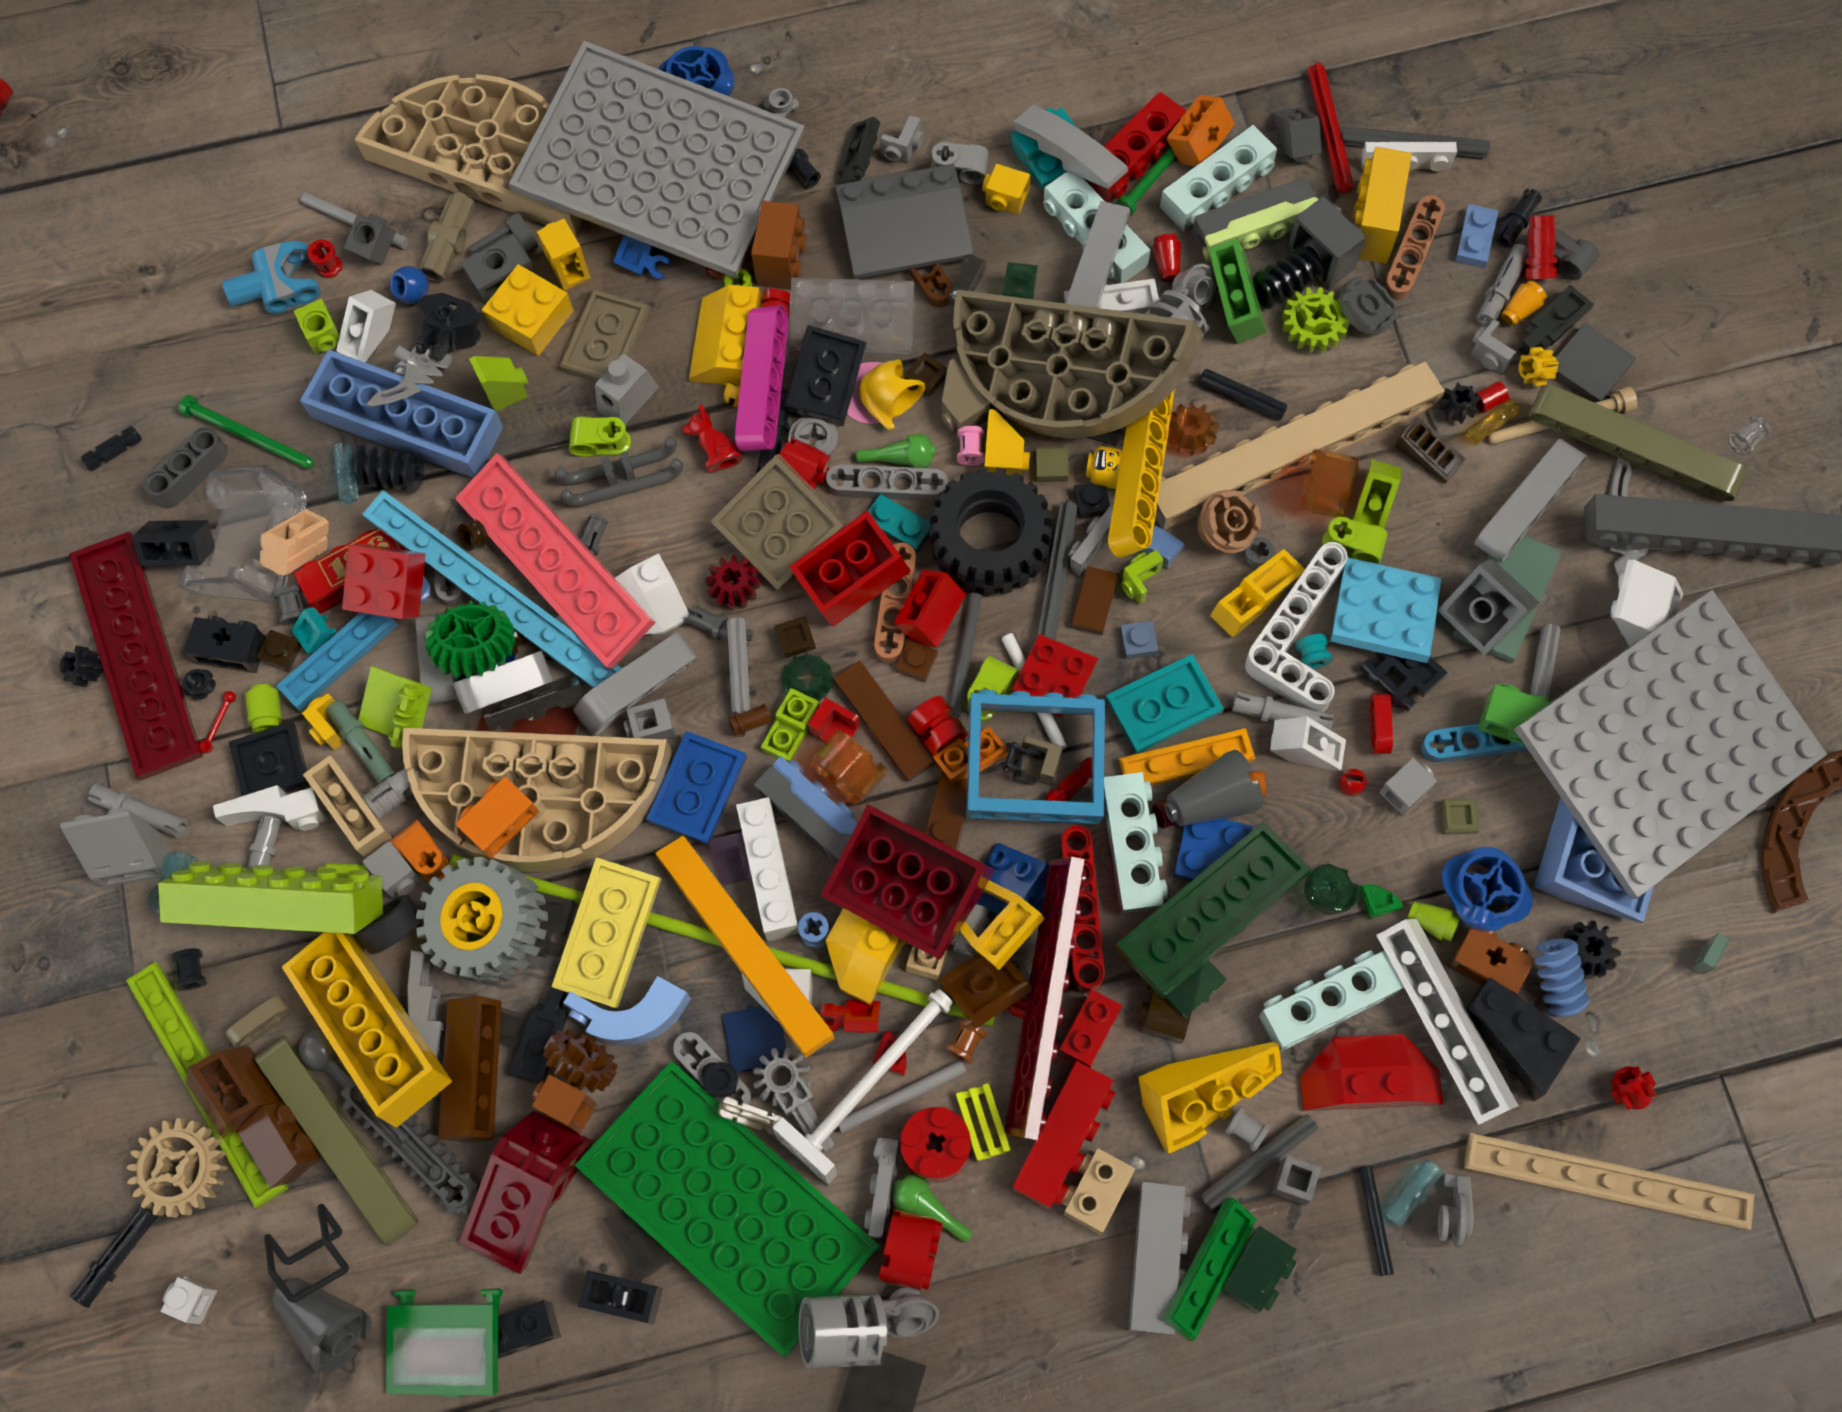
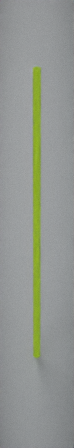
M453 854L450 860V865L459 869L457 863L458 860L464 858L469 859L471 861L474 860ZM527 875L526 878L534 881L539 887L534 892L580 905L584 892ZM650 912L646 925L722 947L710 929ZM768 947L781 965L795 969H811L812 974L837 981L833 965ZM883 981L877 992L926 1007L931 1002L928 999V993ZM953 1002L947 1014L967 1019ZM995 1017L987 1021L984 1025L992 1027Z

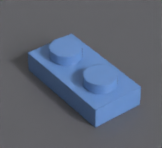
M1468 204L1455 262L1485 268L1488 262L1498 210Z

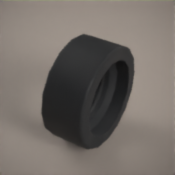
M409 895L397 897L383 905L382 916L355 933V936L369 954H377L400 941L421 922V920L416 919L417 910L419 909Z

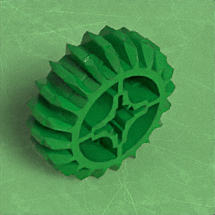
M472 600L468 605L464 606L458 603L454 609L446 607L445 614H435V621L428 623V631L425 632V648L432 664H434L435 668H440L444 675L452 673L455 678L465 674L470 679L472 674L478 673L483 677L484 671L490 670L495 672L496 664L505 665L506 657L512 656V650L515 646L513 624L510 622L505 611H500L496 604L488 607L485 601L479 605H475Z

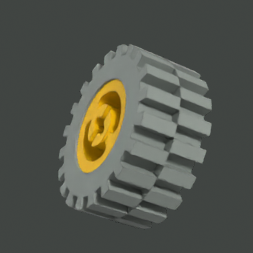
M474 857V861L464 858L457 861L459 869L451 865L446 866L442 869L445 877L440 879L434 876L428 883L434 887V890L431 894L423 892L420 901L427 903L425 910H417L416 919L424 921L423 927L416 928L417 937L427 940L426 943L420 945L423 952L433 956L430 961L435 966L444 968L443 971L469 980L494 983L499 982V977L509 979L516 976L513 967L524 970L530 964L525 957L528 954L536 957L541 949L534 945L536 939L545 940L547 931L539 927L540 922H548V912L540 910L538 907L546 904L544 896L534 892L539 887L534 881L526 878L527 875L493 859L488 860L483 857ZM488 896L490 904L487 906L474 900ZM470 932L483 936V938L470 942L467 939V934Z

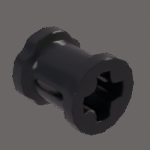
M184 949L171 954V961L175 963L177 981L174 983L176 990H193L207 984L206 977L202 976L200 959L203 957V953L200 949Z

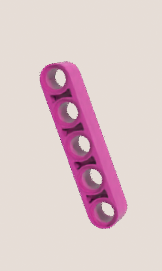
M782 305L752 308L749 311L735 429L736 444L742 452L771 450L775 446L788 333V314Z

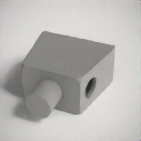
M622 354L617 360L609 364L608 370L595 384L597 412L605 418L617 417L626 425L659 386L644 367L627 355Z

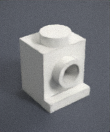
M185 1276L184 1278L177 1277L176 1281L169 1285L164 1294V1305L161 1312L185 1323L201 1324L218 1290Z

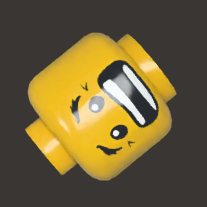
M1099 446L1095 449L1094 453L1089 452L1086 477L1090 478L1091 483L1106 486L1109 489H1116L1123 449Z

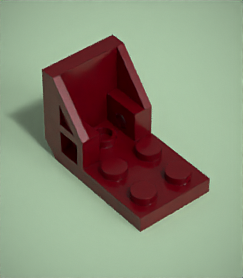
M534 1110L501 1138L491 1154L459 1243L521 1274L527 1268L548 1210L564 1194L578 1171L574 1165L591 1148L593 1141Z

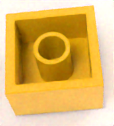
M517 264L482 308L489 328L536 356L542 353L574 311L567 292Z

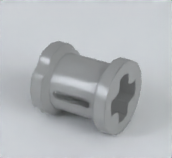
M1241 1106L1224 1133L1235 1135L1250 1145V1150L1255 1152L1267 1135L1271 1125L1268 1123L1261 1124L1246 1114V1109Z

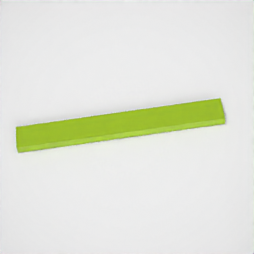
M156 961L127 979V984L209 1128L213 1129L214 1137L222 1140L219 1145L222 1151L226 1152L227 1155L225 1156L255 1208L260 1209L287 1191L289 1187L285 1184L270 1188L237 1131L222 1139L186 1084L188 1067L212 1055L170 980L160 963Z

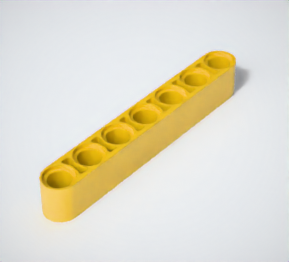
M1175 389L1148 414L1126 426L1108 535L1109 548L1118 558L1127 557L1151 545Z

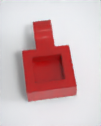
M846 1000V1006L825 1003L821 1005L820 1016L832 1017V1019H823L832 1032L844 1025V1031L878 1032L881 1012L880 1001H873L871 1005H868L860 1000Z

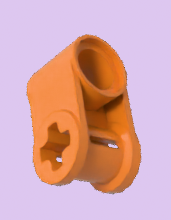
M417 819L390 840L407 862L411 863L427 882H430L434 876L440 879L445 877L442 869L450 865V862ZM434 861L435 865L430 868L429 864Z

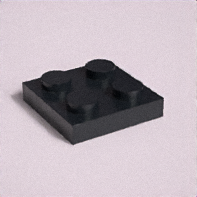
M292 721L229 741L242 796L276 785L284 792L309 785L303 776L308 770L297 728Z

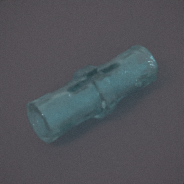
M1425 1158L1407 1182L1403 1181L1399 1186L1400 1192L1382 1212L1383 1216L1392 1224L1401 1228L1418 1204L1423 1205L1426 1201L1425 1195L1444 1173L1442 1169L1431 1160Z

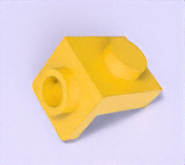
M327 693L323 697H317L311 701L308 708L302 714L313 726L309 733L321 746L327 743L335 751L345 742L342 741L340 736L326 721L329 716L325 713V710L331 703L335 702L334 698Z

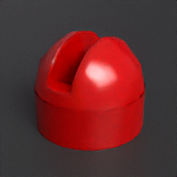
M1356 768L1344 771L1339 779L1340 790L1350 797L1360 795L1367 785L1365 774ZM1346 777L1360 779L1361 782L1352 780L1346 781Z

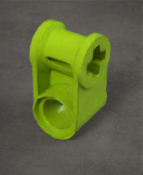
M576 417L571 421L569 451L575 456H620V453L628 452L631 448V437L626 432L624 422L617 417Z
M1340 516L1330 522L1328 530L1322 537V546L1329 542H1336L1346 549L1348 558L1380 564L1388 533L1382 527Z
M988 656L968 691V713L971 693H977L980 690H993L998 695H1007L1017 679L1019 670L992 656ZM981 710V722L990 720L996 711Z

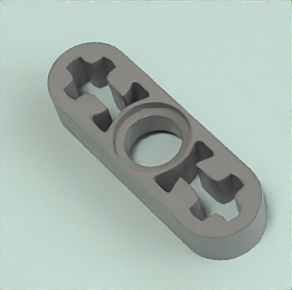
M683 1033L674 1042L673 1050L675 1056L704 1087L703 1072L705 1068L711 1064L723 1061L696 1033ZM686 1041L690 1044H693L695 1041L698 1042L695 1049L702 1058L705 1057L706 1053L710 1054V1057L703 1059L699 1063L696 1070L692 1066L698 1064V1062L690 1054L682 1056L685 1051L682 1045ZM739 1079L738 1088L735 1093L743 1091L742 1101L751 1105V1092ZM714 1098V1099H715L716 1101H718L719 1103H720L721 1100H722V1099Z

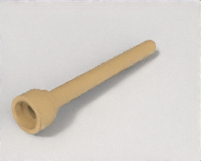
M1630 386L1616 390L1615 394L1610 396V399L1596 402V404L1621 414L1636 411L1638 407L1637 396ZM1529 421L1491 432L1488 440L1492 444H1498L1550 428L1535 421Z

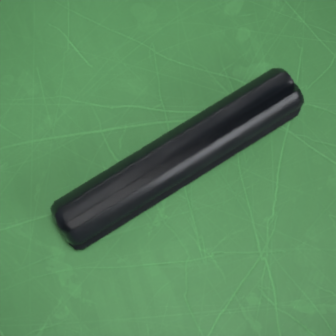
M1205 369L1200 376V386L1276 420H1281L1287 410L1286 403L1212 370Z

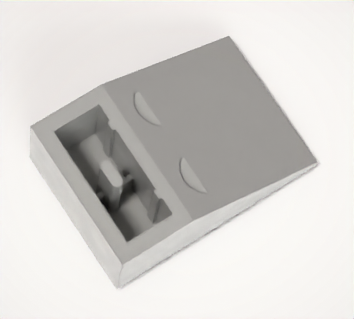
M113 809L108 811L107 815L98 817L80 815L74 817L71 822L60 823L62 832L88 877L103 888L169 875L167 838L127 809Z

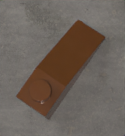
M942 771L925 832L956 850H959L966 820L967 778L951 782Z

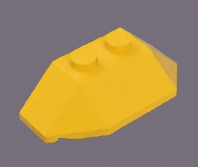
M844 908L825 940L840 991L871 1005L905 942Z

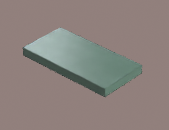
M1525 535L1502 563L1491 555H1488L1486 561L1493 558L1540 602L1562 551ZM1539 604L1489 653L1513 663ZM1455 628L1452 637L1474 646Z

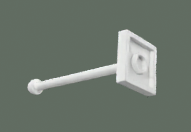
M940 989L928 995V999L931 1002L811 1135L807 1133L803 1136L783 1117L774 1125L773 1130L776 1139L827 1186L837 1176L835 1164L820 1152L823 1149L821 1144L941 1011L945 1014L950 1011L949 1007L953 1002Z

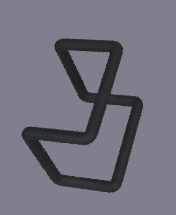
M324 1204L317 1206L322 1239L290 1258L287 1257L272 1235L266 1234L264 1236L268 1274L289 1302H298L346 1274L349 1270L348 1264L331 1242L341 1236L342 1229ZM327 1222L330 1224V1226L332 1227V1229L335 1231V1232L331 1233L330 1235H329V1230H328ZM325 1245L341 1268L293 1295L276 1272L273 1250L285 1265H291Z

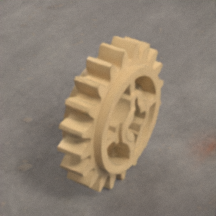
M177 1118L175 1125L171 1121L164 1120L162 1122V1130L150 1127L151 1139L141 1137L138 1139L143 1149L142 1151L133 1150L130 1153L138 1161L136 1164L127 1166L128 1170L136 1171V1176L130 1178L127 1183L139 1185V1188L134 1191L132 1196L133 1198H144L141 1204L142 1208H153L154 1215L163 1216L166 1212L167 1217L177 1218L179 1212L182 1215H192V1206L204 1209L203 1196L208 1198L216 1197L211 1186L223 1185L224 1182L216 1177L217 1172L227 1170L226 1166L218 1164L217 1161L227 1154L224 1151L215 1150L222 1140L216 1137L209 1138L213 1129L208 1127L201 1128V1122L191 1120L188 1123L186 1119ZM185 1139L194 1146L189 1151H180L175 1149L172 1143ZM165 1185H174L179 1187L182 1193L170 1197L160 1188Z

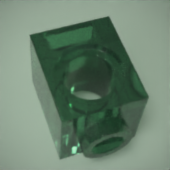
M1007 262L1003 296L1034 300L1038 265ZM1018 288H1021V289H1024L1025 291H1023V292H1016V291H1014V290H1015V289H1018Z

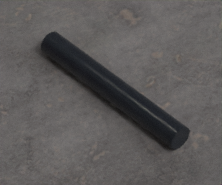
M1361 1167L1358 1170L1380 1276L1394 1275L1373 1167Z

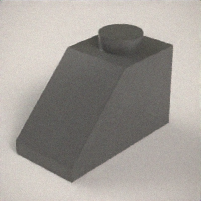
M1302 107L1272 112L1284 154L1294 159V161L1300 162L1312 159L1314 154L1322 153L1318 116Z

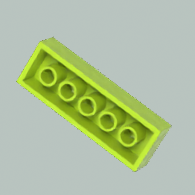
M197 861L189 863V867L184 870L172 872V876L158 882L160 922L355 934L383 915L382 876L369 875L367 870H353L345 874L337 873V870L334 868H322L316 870V872L305 871L304 867L300 866L287 867L284 870H273L272 865H256L252 868H242L240 863H226L217 867L210 866V862Z

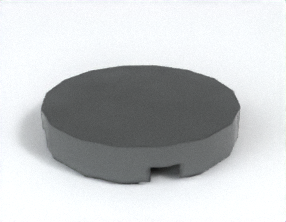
M1355 277L1349 280L1339 293V304L1342 313L1357 330L1368 335L1381 334L1395 320L1396 313L1393 315L1392 311L1394 307L1393 300L1387 290L1378 282L1372 279L1369 281L1362 280L1363 277Z

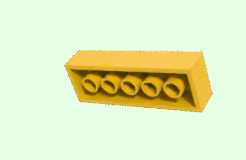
M324 932L282 966L287 977L377 1117L397 1128L452 1082L354 935Z

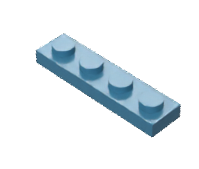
M360 612L276 687L299 711H302L311 701L318 697L394 630L398 624L392 617Z

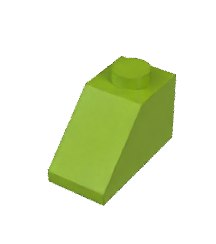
M485 356L469 358L483 390L496 412L528 397L524 385L529 383L521 366L515 369L510 358Z
M1371 459L1352 520L1376 525L1384 529L1401 481L1402 468Z

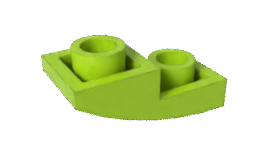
M790 688L775 715V723L761 745V751L776 759L782 756L787 762L793 760L809 730L808 723L818 709L820 702Z

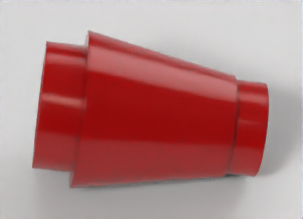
M1162 234L1153 239L1154 245H1152L1151 249L1162 281L1172 282L1180 273L1181 241L1178 240L1176 234Z

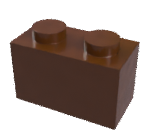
M284 1101L261 1106L236 1130L270 1188L295 1182L320 1159L311 1139L306 1135Z

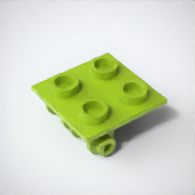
M372 665L358 720L362 721L366 728L388 735L392 747L402 748L403 728L423 729L432 687Z

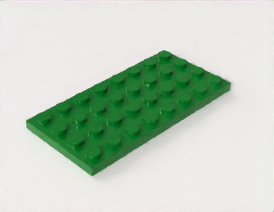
M670 1061L574 1166L785 1359L799 1343V1311L803 1298L839 1295L879 1249L880 1245L746 1126L734 1122L735 1118L728 1120L718 1115L720 1103L673 1061Z

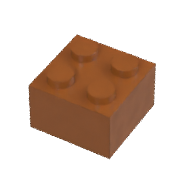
M762 200L751 253L757 286L793 290L795 279H800L802 261L799 260L800 252L805 253L807 234H804L805 218L800 217L799 205Z

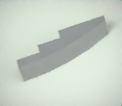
M1034 104L1013 121L1015 131L1037 140L1040 151L1061 159L1063 169L1109 189L1128 172V167L1100 143L1057 115Z
M411 951L408 977V1016L443 1067L446 1025L437 1021L441 993L433 986H429L432 967L431 957L424 952Z

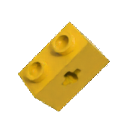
M565 219L549 223L543 229L537 231L548 264L564 291L591 278L581 246Z

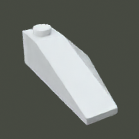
M659 553L630 567L615 577L656 622L645 635H662L687 623L689 612ZM560 615L555 618L573 631Z

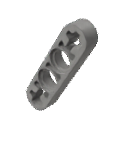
M840 464L831 467L826 475L827 487L830 493L839 497L878 498L882 494L889 499L935 501L939 493L944 492L946 494L945 486L948 484V477L943 471L929 468ZM840 475H843L845 478L842 486H838L836 483ZM854 475L858 476V487H854ZM872 475L878 477L881 481L878 487L870 489L864 486L863 481L866 477ZM906 477L911 480L912 485L906 490H900L895 487L894 483L898 478ZM917 478L921 479V490H917ZM932 480H938L937 490H931Z

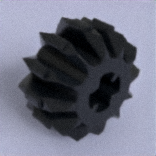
M1591 920L1587 923V926L1582 922H1577L1573 926V930L1568 929L1564 932L1563 936L1565 939L1573 940L1578 944L1577 954L1581 957L1580 967L1584 971V979H1590L1593 974L1598 978H1602L1606 975V970L1611 971L1616 968L1617 963L1614 958L1619 957L1621 951L1612 947V945L1618 942L1619 937L1613 936L1609 938L1606 935L1609 932V926H1604L1598 930L1596 920ZM1590 946H1592L1595 953L1593 954V952H1591L1588 954L1585 950V947L1589 948Z

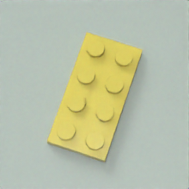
M596 857L551 987L568 993L571 991L578 996L618 1008L662 879Z

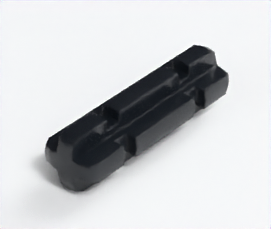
M128 426L121 431L122 435L118 436L115 434L96 446L94 452L89 450L81 456L82 462L90 471L95 470L102 465L101 462L103 460L108 462L126 451V446L129 444L132 447L139 443L142 438L133 426Z

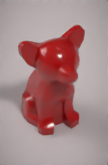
M703 404L699 405L700 412L694 413L690 417L688 424L682 426V431L685 435L699 438V445L708 456V460L705 462L706 469L710 473H715L738 465L742 461L741 453H739L729 437L712 428L710 416L707 414Z

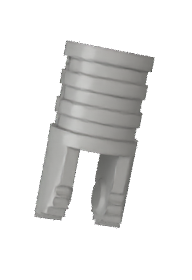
M415 767L417 777L421 778L419 770ZM405 768L400 770L392 777L389 776L385 781L380 782L378 786L373 787L368 793L362 795L379 819L383 818L385 814L390 813L392 809L397 808L402 802L408 800L407 797L413 794Z

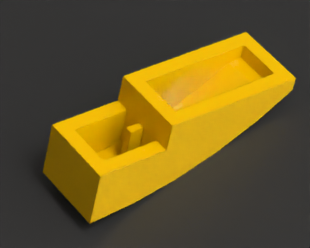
M1285 549L1281 550L1245 577L1239 587L1221 599L1210 617L1232 638L1235 637L1291 588L1303 574L1305 568Z

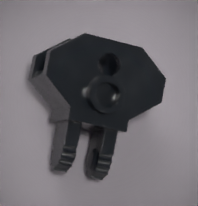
M445 293L426 295L419 301V322L423 331L416 342L415 350L418 353L425 354L427 349L434 345L433 356L441 361L448 351L454 353L456 348L477 344L481 338V332L476 326L480 321V316L470 302ZM449 305H455L457 308L453 310Z

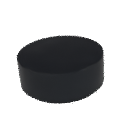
M714 1063L704 1073V1088L714 1098L723 1099V1097H730L738 1088V1074L727 1063Z

